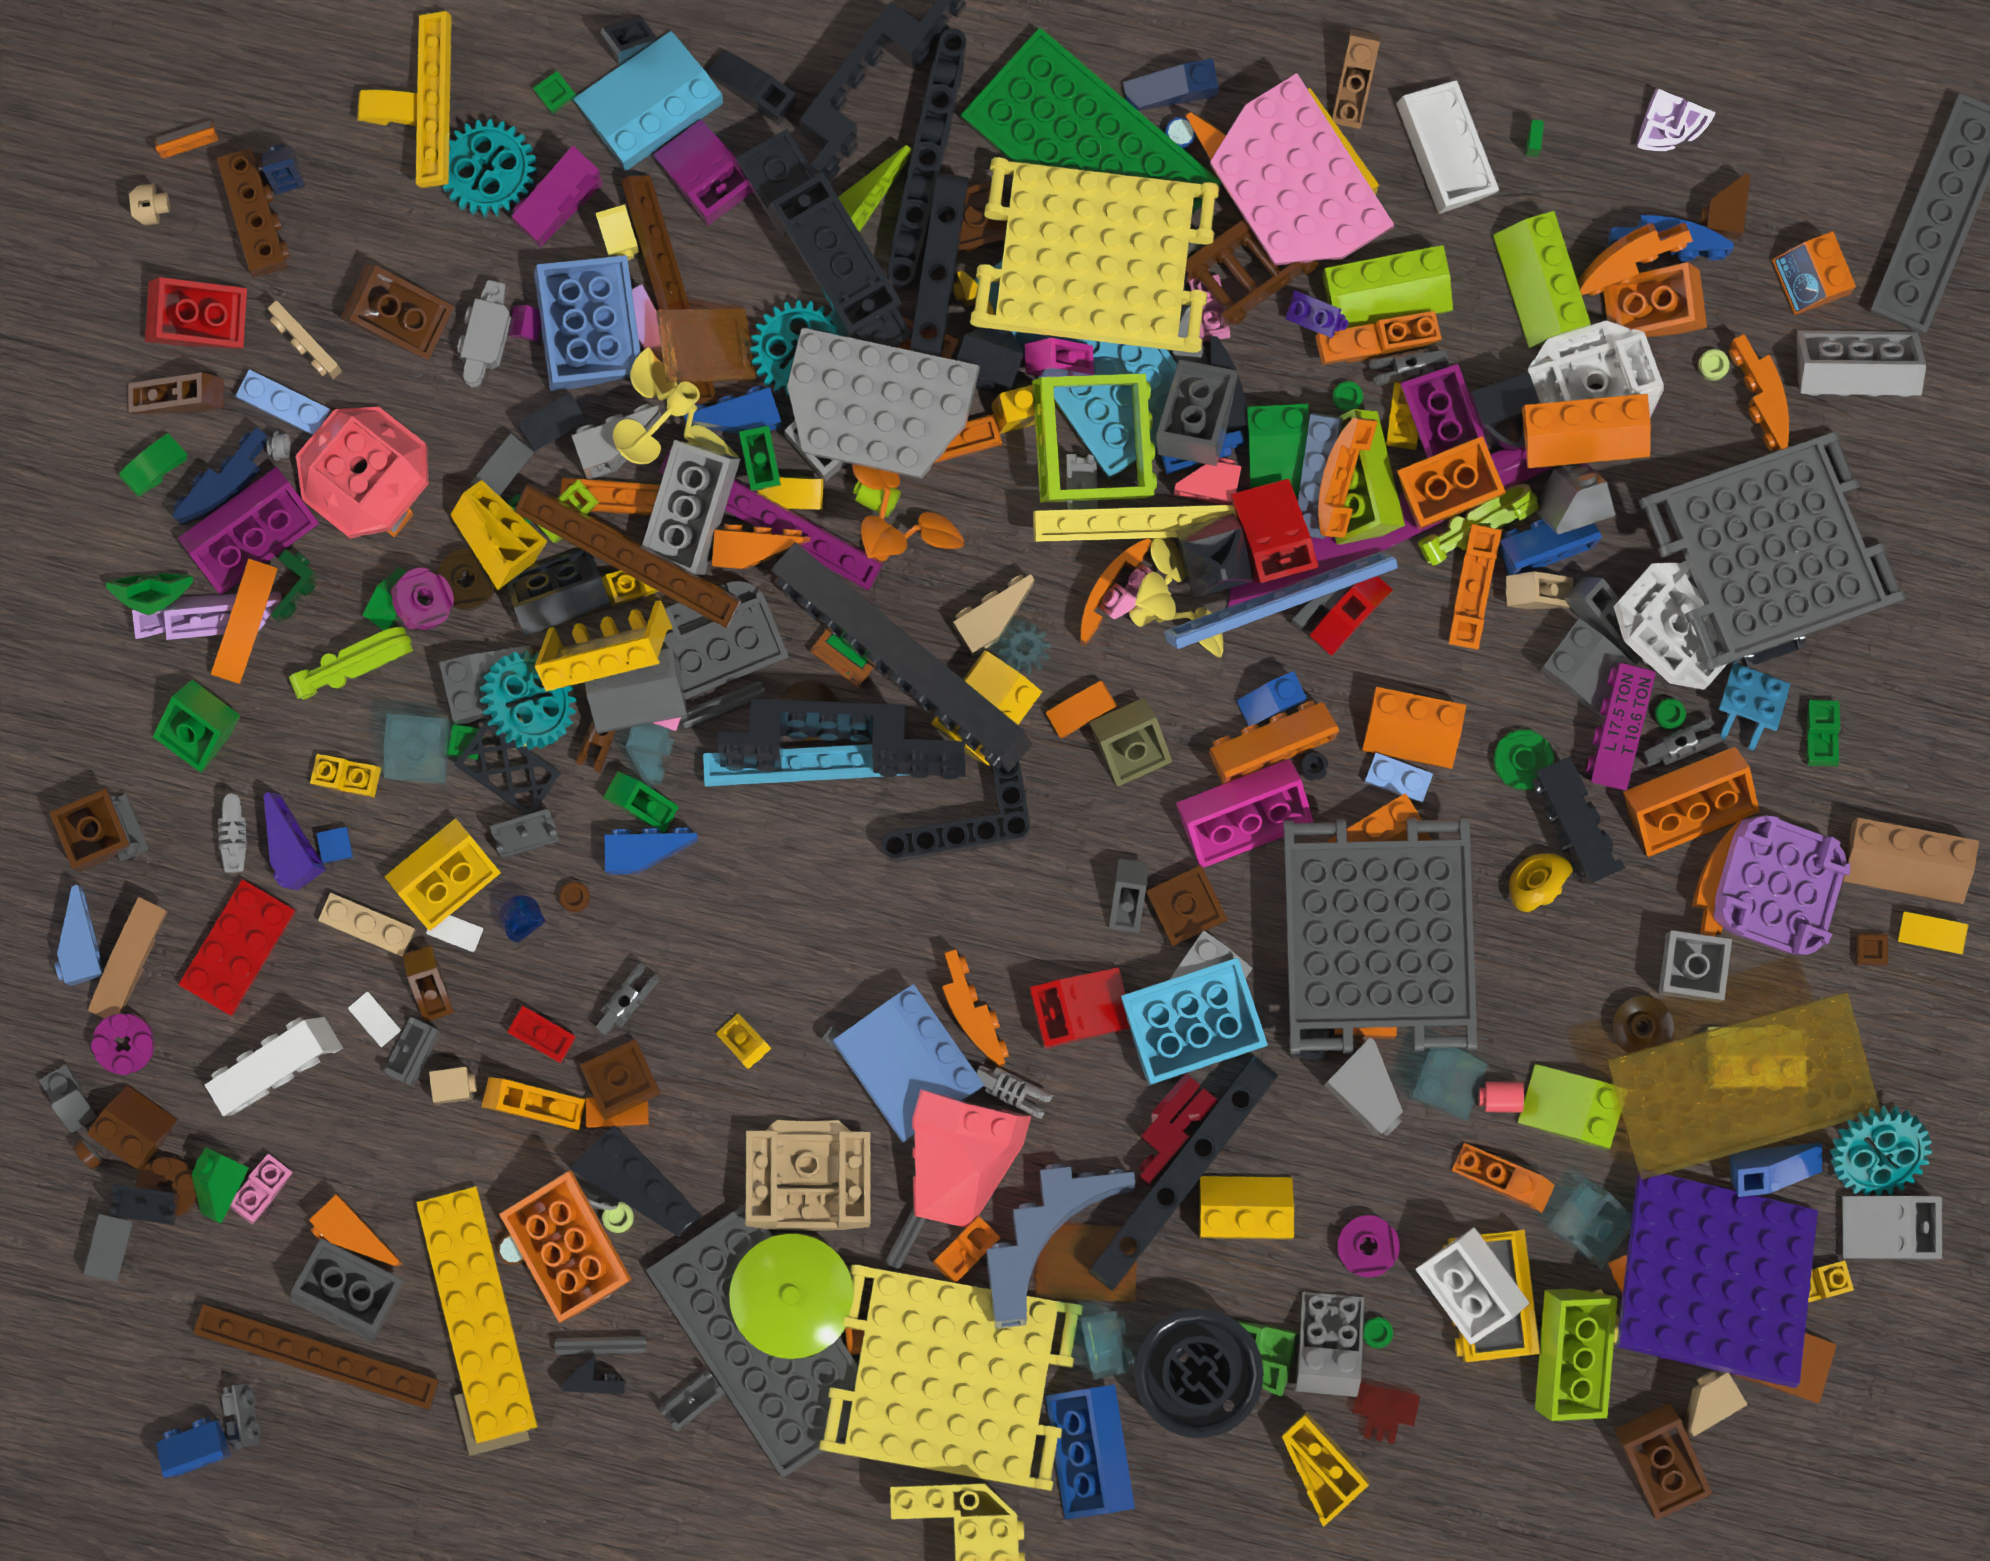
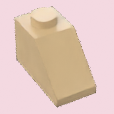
M1536 571L1506 576L1507 606L1521 609L1572 608L1564 597L1573 588V578Z

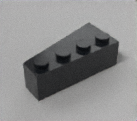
M1565 757L1532 772L1534 779L1531 780V784L1537 796H1543L1547 807L1543 808L1545 816L1551 825L1554 823L1559 832L1556 839L1562 852H1568L1573 868L1571 874L1576 881L1580 879L1582 884H1590L1625 869L1621 858L1615 861L1611 854L1614 844L1609 834H1606L1603 829L1600 830L1598 824L1601 822L1596 808L1591 801L1586 803L1584 797L1588 796V792L1571 757Z
M613 1126L569 1168L679 1238L702 1217L616 1126Z

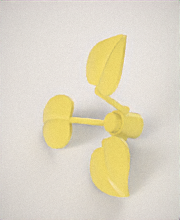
M650 347L646 348L634 361L630 372V379L634 388L646 398L657 396L661 401L667 399V411L647 432L635 420L625 419L620 421L613 430V440L620 454L636 464L653 462L659 456L661 446L651 435L671 414L683 416L688 413L684 431V438L688 440V443L710 448L738 458V455L711 430L699 425L691 426L694 412L697 410V406L694 404L700 398L698 388L687 381L681 382L678 385L672 372L656 358Z
M1153 538L1151 542L1152 559L1157 568L1166 576L1163 579L1158 573L1150 572L1144 577L1138 590L1136 606L1129 611L1132 621L1138 627H1143L1154 620H1157L1158 623L1181 618L1195 620L1211 614L1209 610L1203 607L1196 609L1195 613H1176L1175 602L1168 591L1167 585L1172 581V578L1177 582H1181L1186 576L1181 552L1169 538ZM1222 633L1199 641L1213 655L1218 658L1222 657Z

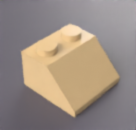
M1712 1370L1697 1379L1699 1385L1692 1388L1683 1425L1688 1437L1698 1435L1748 1405L1729 1373H1719L1718 1370L1713 1372Z

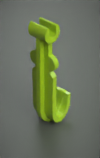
M1527 484L1514 485L1505 489L1506 493L1503 496L1469 510L1466 513L1465 519L1460 516L1452 517L1448 522L1449 530L1438 536L1436 534L1429 535L1418 542L1427 563H1431L1432 566L1441 563L1447 558L1446 553L1456 547L1466 550L1471 524L1499 529L1517 517L1520 521L1540 508L1537 503L1538 498L1536 494L1532 492Z
M394 627L341 650L338 656L330 653L325 654L321 658L320 667L310 672L309 670H302L289 676L297 699L302 698V700L310 698L318 693L317 689L327 684L332 688H342L346 684V677L355 679L390 661L414 651L411 645L412 640L404 628Z

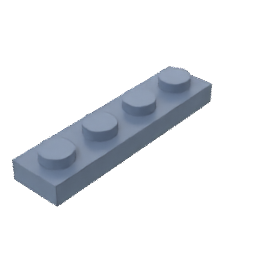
M1312 413L1310 414L1298 504L1310 536L1324 539L1326 536L1320 534L1319 493L1328 457L1341 433L1343 418Z

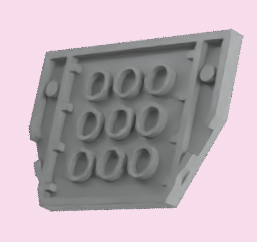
M802 328L787 385L802 451L804 454L922 479L931 469V465L946 451V447L956 435L960 434L966 427L980 367L979 365Z

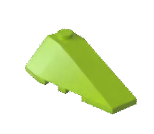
M907 145L838 197L859 233L911 157V148Z

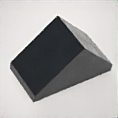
M641 15L604 27L600 31L603 44L619 66L658 40Z

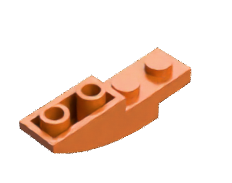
M1652 222L1620 238L1604 250L1578 279L1577 283L1581 295L1587 293L1590 296L1596 295L1604 291L1608 285L1628 283L1634 279L1633 276L1639 274L1636 262L1647 263L1658 258L1660 253L1668 250L1676 252L1687 247V243L1693 240L1686 223L1684 222L1657 233Z
M1435 311L1378 320L1375 324L1346 328L1345 330L1335 331L1333 338L1320 333L1315 336L1322 365L1344 361L1352 363L1415 349L1442 340Z
M1745 334L1733 339L1729 345L1731 348L1729 355L1736 366L1740 365L1746 375L1744 376V382L1749 391L1752 393L1755 391L1756 396L1752 397L1748 403L1750 406L1748 413L1755 424L1759 423L1765 434L1762 436L1768 449L1777 452L1788 447L1789 414L1783 384L1770 354L1759 360Z
M1743 819L1736 822L1721 838L1709 856L1700 875L1692 907L1704 909L1700 935L1716 937V934L1721 935L1723 926L1714 919L1715 898L1732 838Z
M957 950L946 952L945 959L953 983L942 986V990L957 1023L973 1045L986 1058L998 1067L1005 1066L1004 1058L1009 1057L1004 1039L998 1041L995 1029L1000 1027L995 1010L989 1011L987 1004L977 1008L974 1007L973 1003L979 1002L974 984L967 985L964 974L969 973V968L965 956H958Z

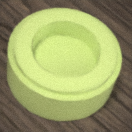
M1712 349L1706 351L1698 362L1700 375L1709 381L1722 379L1729 370V359L1720 350Z
M618 1202L619 1205L615 1210L603 1211V1223L611 1232H625L633 1224V1211L623 1202Z

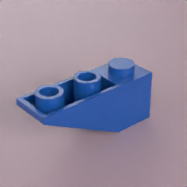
M763 386L748 389L746 395L735 398L734 395L720 398L717 400L716 405L707 408L705 405H698L691 425H699L707 429L739 434L740 431L769 426L770 431L782 427L770 387L763 389ZM688 414L683 415L685 424L687 421Z
M656 828L642 829V834H630L629 829L612 830V835H605V872L607 875L639 874L698 842V834L691 833V828H674L673 833L661 834V829Z
M1821 1142L1730 1152V1180L1738 1197L1769 1194L1822 1172Z

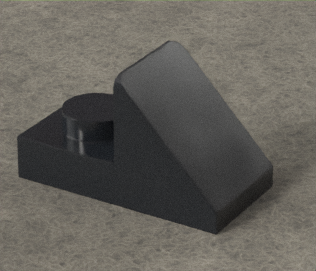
M594 1355L562 1384L561 1391L626 1394V1382L619 1381L620 1375L601 1374V1380H596L597 1355Z

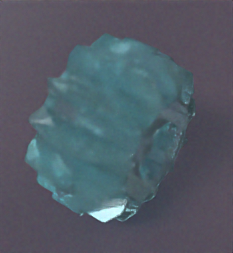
M1019 623V633L1012 627L1007 630L1012 639L1007 637L1001 638L1000 642L1007 647L1000 649L999 654L1000 656H1009L1004 663L1010 666L1015 662L1014 669L1020 672L1021 666H1025L1026 675H1031L1032 664L1040 671L1043 666L1038 659L1049 660L1050 655L1043 652V650L1051 648V643L1040 642L1046 637L1045 631L1034 635L1036 631L1035 624H1032L1029 632L1025 631L1024 623ZM1027 642L1028 647L1033 646L1029 650V655H1022V651H1017V649L1021 648V643Z

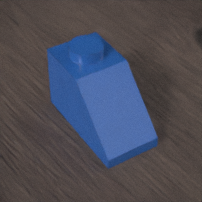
M1292 671L1237 700V704L1249 727L1254 724L1259 725L1275 715L1304 704L1307 697L1295 672Z

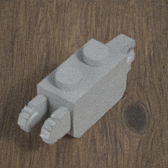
M488 280L480 299L475 298L473 307L468 306L465 324H468L466 336H460L457 352L461 353L460 357L463 363H465L463 369L464 381L471 389L479 388V385L483 382L482 379H484L486 368L493 370L501 363L511 317L504 305L506 285Z

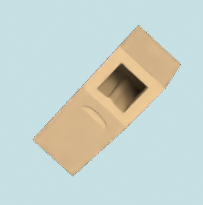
M1022 574L1007 583L1009 588L999 594L995 590L981 599L983 604L975 609L969 606L955 615L957 620L953 622V627L972 657L999 641L1034 584V578L1031 574L1025 578Z

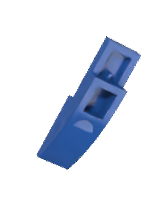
M1642 215L1638 221V227L1612 228L1608 234V244L1611 246L1625 235L1652 222L1657 233L1685 222L1693 241L1687 243V247L1680 251L1670 252L1669 250V257H1677L1678 261H1692L1696 257L1707 256L1708 260L1719 261L1726 259V256H1729L1734 249L1733 242L1706 227L1664 216Z

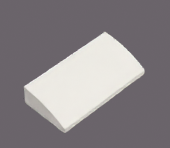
M1457 80L1404 95L1396 103L1438 214L1470 204L1499 191Z

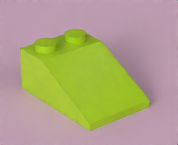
M1535 1064L1524 1098L1523 1112L1520 1113L1517 1123L1606 1151L1611 1148L1627 1089Z

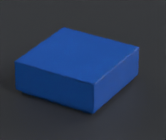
M347 827L317 833L323 864L354 858Z

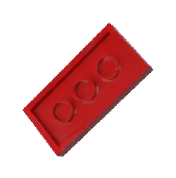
M242 879L178 985L233 1017L296 911Z

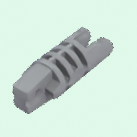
M231 793L227 794L223 799V804L221 805L222 818L218 819L219 850L224 873H241L244 870L245 852L247 849L246 818L242 817L240 798H238V795Z
M981 1065L976 1071L984 1086L987 1087L985 1092L1042 1119L1045 1113L1044 1109L1025 1100V1097L1028 1094L1040 1101L1049 1103L1053 1096L1051 1093L998 1067L994 1071Z

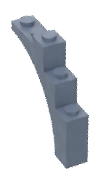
M1063 1164L1047 1165L1045 1170H1040L1039 1181L1043 1206L1037 1207L1036 1203L1019 1205V1209H1014L1013 1211L1016 1246H1011V1243H997L992 1245V1249H987L986 1257L995 1329L1026 1325V1296L1029 1279L1038 1256L1051 1236L1069 1218L1087 1206L1110 1196L1134 1192V1172L1126 1173L1125 1169H1115L1109 1171L1108 1175L1096 1176L1093 1172L1081 1173L1077 1175V1178L1072 1179L1071 1167H1064Z

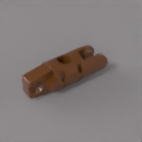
M592 717L591 725L585 735L575 763L582 766L587 758V751L590 745L601 748L600 754L596 757L593 765V770L600 773L616 730L609 731L605 736L598 735Z

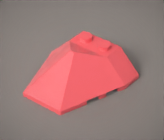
M920 1089L912 1117V1129L915 1130L913 1158H915L916 1176H913L914 1215L967 1228L980 1215L1023 1147L1031 1116L1005 1109L999 1111L958 1101L947 1095Z

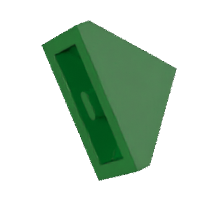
M398 567L376 587L362 614L383 631L392 628L400 618L393 606L391 589L399 578L407 573L401 567Z

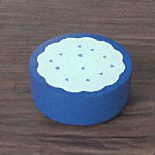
M1175 118L1169 122L1166 128V135L1182 149L1191 146L1195 140L1196 133L1187 118Z

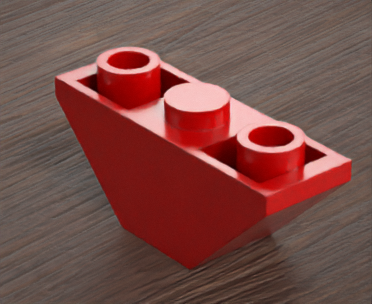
M1379 576L1356 583L1330 610L1309 637L1332 657L1392 593L1393 589Z

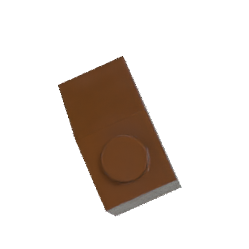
M1744 174L1711 198L1707 208L1702 207L1699 225H1703L1727 239L1739 240L1744 233L1751 175Z
M432 945L403 954L407 978L424 1022L454 1013Z

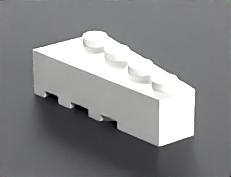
M299 1017L286 1025L288 1031L278 1036L275 1033L261 1042L263 1047L256 1052L249 1050L236 1058L238 1063L230 1069L228 1066H224L211 1075L213 1080L205 1084V1087L223 1117L234 1115L269 1094V1087L272 1086L275 1089L294 1079L292 1072L297 1070L299 1073L320 1063L318 1056L321 1054H335L342 1050L343 1047L326 1018L320 1017L303 1020L302 1017Z

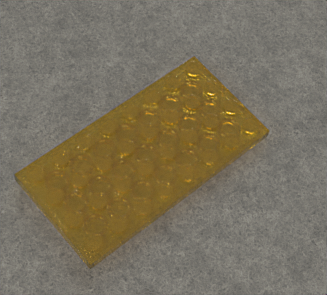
M1847 992L1607 1059L1641 1180L1847 1122L1848 1120H1854L1858 1118V1113L1868 1116L1870 1108H1873L1875 1113L1881 1111Z

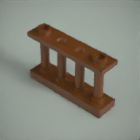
M1244 218L1213 240L1211 244L1206 245L1187 259L1184 281L1189 283L1195 278L1204 284L1225 310L1221 314L1220 325L1225 329L1230 324L1235 326L1246 318L1248 311L1300 274L1304 273L1307 275L1317 268L1320 260L1305 263L1294 262L1283 270L1280 265H1274ZM1242 244L1248 246L1273 276V278L1260 287L1233 255L1234 250ZM1218 261L1228 267L1249 293V295L1236 304L1209 272L1210 267Z

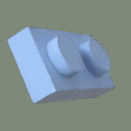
M1375 753L1365 783L1400 796L1406 793L1410 800L1422 804L1433 774Z

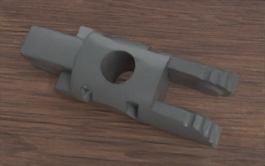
M1429 348L1371 359L1369 360V365L1371 369L1393 366V372L1374 377L1375 386L1414 379L1435 372L1436 369L1447 367L1449 360L1446 350L1430 352Z
M1709 717L1654 741L1655 746L1643 752V758L1647 766L1650 767L1660 762H1664L1666 766L1722 742L1720 734H1713L1699 741L1695 734L1708 730L1713 726L1712 718ZM1681 742L1685 744V746L1680 747L1676 744Z
M641 962L638 963L616 993L600 1010L605 1016L598 1023L596 1029L602 1034L607 1035L616 1024L622 1028L661 980L655 974L649 978L640 992L633 988L632 984L643 974L646 968ZM624 996H628L630 999V1004L627 1007H623L620 1003Z

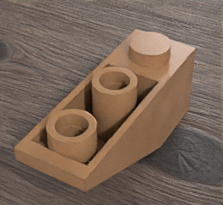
M1351 29L1332 117L1333 121L1338 125L1361 129L1381 35Z

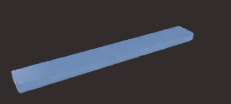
M1380 551L1170 628L1164 632L1166 642L1180 649L1397 569L1396 558L1384 551Z

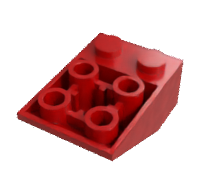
M1289 479L1230 494L1236 518L1242 528L1253 583H1264L1318 568L1312 539Z
M1119 967L1030 987L1029 991L1045 1050L1130 1028L1121 996L1126 995Z

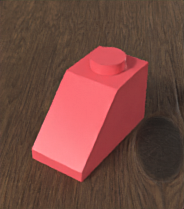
M1219 458L1217 466L1205 464L1176 483L1173 495L1219 505H1233L1230 494L1237 491L1241 466H1236V462L1233 460Z

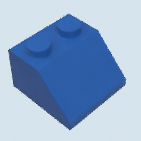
M210 1417L193 1422L192 1426L194 1429L182 1433L181 1429L177 1428L162 1434L164 1440L156 1442L163 1478H174L232 1456L220 1421L215 1420L211 1422Z

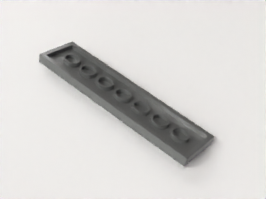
M1961 93L1957 96L1869 313L1925 335L1927 333L1990 180V105Z

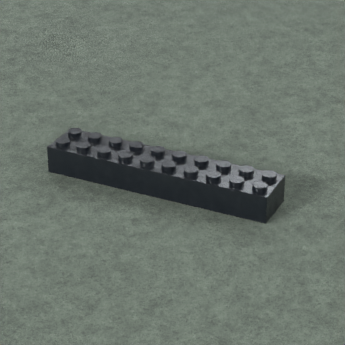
M796 542L771 569L777 578L774 582L781 588L780 591L793 602L797 598V601L803 606L802 609L814 620L820 617L821 622L826 625L825 628L836 638L839 639L842 635L843 640L848 643L847 646L859 657L865 654V658L871 662L870 665L882 676L888 673V677L894 681L893 684L901 692L907 695L910 691L911 696L916 699L915 702L924 711L930 713L933 710L934 715L939 718L938 721L947 730L953 732L956 729L957 734L962 737L961 740L965 741V744L973 751L979 748L980 753L985 756L984 759L993 768L999 770L1002 767L1009 773L1033 745L1024 729Z

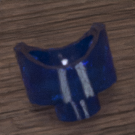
M530 896L511 897L499 912L504 931L508 938L514 942L522 941L545 923V918L539 904Z

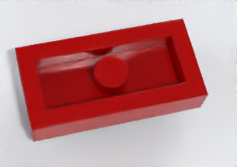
M524 1006L521 1007L507 1031L510 1035L560 1064L576 1039V1036Z

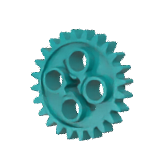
M489 119L487 127H482L480 120H477L476 128L473 130L466 123V133L462 134L455 130L456 142L449 140V184L444 185L443 189L445 192L453 191L449 197L451 202L461 199L459 202L461 210L470 205V213L473 216L478 209H481L483 217L486 218L488 211L493 209L496 217H499V208L502 207L510 213L511 208L509 204L511 202L517 205L520 202L519 195L529 196L525 186L535 185L534 180L528 177L537 174L536 168L529 166L536 162L535 156L527 155L533 150L531 144L523 145L526 140L524 134L515 138L517 130L514 126L505 131L504 121H501L496 128L492 119ZM480 143H490L491 149L487 153L481 154L476 151ZM504 147V150L496 156L498 148ZM512 158L517 161L513 169L505 170L501 167L505 159ZM492 163L494 170H486L484 173L482 166L485 165L488 167ZM464 167L475 169L474 174L469 178L459 176L460 170ZM479 179H481L477 189L472 190V186L475 185L479 181ZM490 183H496L500 186L495 194L485 193V187Z
M797 300L796 308L791 309L789 303L785 302V311L781 312L775 306L773 307L775 315L773 318L767 314L763 315L766 326L762 324L756 325V329L761 335H752V341L758 344V346L750 347V353L759 356L752 359V365L762 366L757 370V376L767 375L764 385L768 386L774 382V393L777 394L784 388L786 389V398L790 397L787 385L794 357L784 369H781L780 365L794 355V346L798 345L800 335H796L791 331V327L795 323H803L811 330L841 336L837 334L838 330L835 325H832L829 315L823 316L824 306H821L817 311H813V302L810 301L805 309L802 308L800 300ZM775 344H782L785 346L786 352L782 356H774L770 353V348Z
M525 650L520 655L517 652H513L508 657L505 655L498 660V663L496 662L490 667L491 672L483 677L488 683L480 687V690L487 693V695L482 697L480 702L488 704V708L482 712L485 715L491 714L492 716L488 726L497 724L498 729L495 734L498 736L503 732L506 733V743L516 739L517 748L522 747L526 743L528 750L536 746L542 749L548 743L550 745L558 740V737L560 738L567 733L565 728L573 723L568 717L576 713L569 705L574 703L576 698L568 696V692L574 689L573 686L546 691L535 668L539 653H535L530 658L528 650ZM533 678L538 681L540 687L535 685ZM507 684L513 689V694L507 689ZM544 693H550L551 695L547 697H541L535 702H533L532 700L525 701L510 708L506 707L505 705L516 703L522 698L524 700H528ZM543 706L549 711V716L544 712ZM517 713L523 718V723L517 718Z
M1882 1106L1880 1113L1876 1114L1874 1109L1870 1108L1869 1116L1865 1117L1862 1113H1858V1122L1855 1123L1852 1120H1848L1850 1128L1848 1130L1839 1129L1842 1138L1833 1139L1836 1148L1830 1150L1833 1156L1831 1163L1838 1179L1842 1180L1845 1188L1851 1186L1855 1194L1862 1189L1864 1196H1868L1872 1190H1874L1876 1196H1881L1882 1190L1886 1189L1889 1195H1892L1893 1187L1895 1186L1904 1190L1903 1182L1906 1180L1910 1183H1915L1912 1175L1914 1173L1922 1175L1924 1172L1920 1165L1929 1164L1926 1155L1932 1154L1929 1146L1932 1141L1924 1123L1920 1122L1917 1115L1912 1117L1909 1110H1905L1901 1114L1899 1108L1895 1106L1891 1113H1889L1886 1106ZM1866 1137L1870 1138L1877 1148L1874 1149L1872 1143ZM1885 1155H1889L1891 1161L1897 1166L1892 1165Z

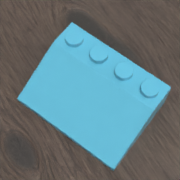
M672 31L573 98L625 172L724 104L719 89Z
M1239 958L1121 996L1148 1086L1268 1046Z

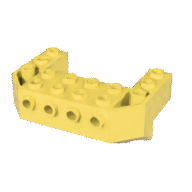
M985 1484L890 1487L891 1519L954 1517L956 1561H1025V1552L1018 1553V1540H1024V1521H1017V1514Z

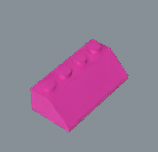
M1290 758L1176 803L1197 862L1203 868L1284 837L1283 820H1293V823H1314L1302 780Z

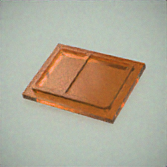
M745 308L656 311L666 382L756 379L754 366L752 365V353H750L751 343Z
M1062 1225L1051 1236L1038 1256L1036 1298L1135 1302L1137 1261L1113 1291L1109 1290L1088 1273L1090 1267L1121 1227ZM1122 1238L1119 1248L1122 1253L1130 1255L1134 1252L1135 1245L1131 1239Z

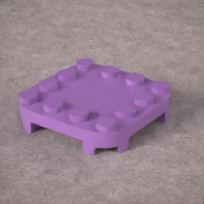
M1756 816L1743 819L1732 838L1716 893L1715 921L1736 936L1787 954L1809 955L1816 952L1824 944H1828L1833 935L1828 932L1843 877L1844 875H1850L1851 863L1846 861L1845 853L1840 847L1841 842L1833 837H1825L1779 820V817Z

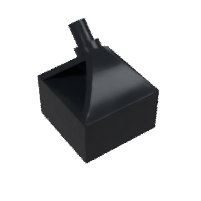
M980 328L965 334L956 361L979 365L980 370L975 388L998 396V394L1015 389L1022 369L1023 352L1012 331Z
M1530 373L1472 391L1470 398L1486 442L1506 449L1517 450L1523 448L1526 450L1522 407L1524 405L1540 404Z
M1234 513L1175 529L1187 582L1195 598L1253 582L1242 528Z

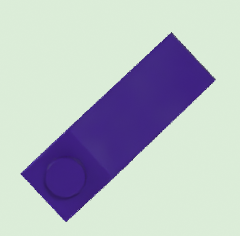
M267 792L264 795L270 864L275 870L273 876L281 887L298 891L326 871V868L281 794Z

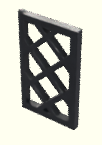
M486 720L459 760L455 761L454 766L523 814L529 815L534 813L561 775V772L524 746L517 748L514 739L506 743L505 738L507 734L504 732L498 735L501 745L483 748L482 736L487 729L494 734L498 729L494 725L488 726V721ZM478 744L479 749L473 750ZM515 748L527 756L528 764L510 767L507 749ZM502 750L505 768L487 770L485 753ZM480 754L482 772L476 773L463 764L469 755ZM541 766L553 774L548 783L536 785L533 767ZM529 768L532 786L514 789L511 771ZM506 772L509 790L501 791L489 782L488 775ZM538 789H543V790L541 791V793L538 795V791H537V790H538ZM533 790L534 803L527 809L516 801L515 793Z

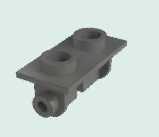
M126 794L117 798L111 796L130 843V846L117 854L120 862L149 850Z
M251 1384L233 1385L223 1388L224 1394L221 1395L224 1415H235L236 1420L226 1422L229 1444H232L233 1450L260 1445V1427L256 1421L254 1409L255 1396L251 1390Z

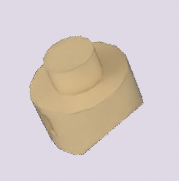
M154 183L138 185L129 194L131 215L143 225L159 224L160 213L170 212L168 193H157ZM143 203H150V206L144 207Z

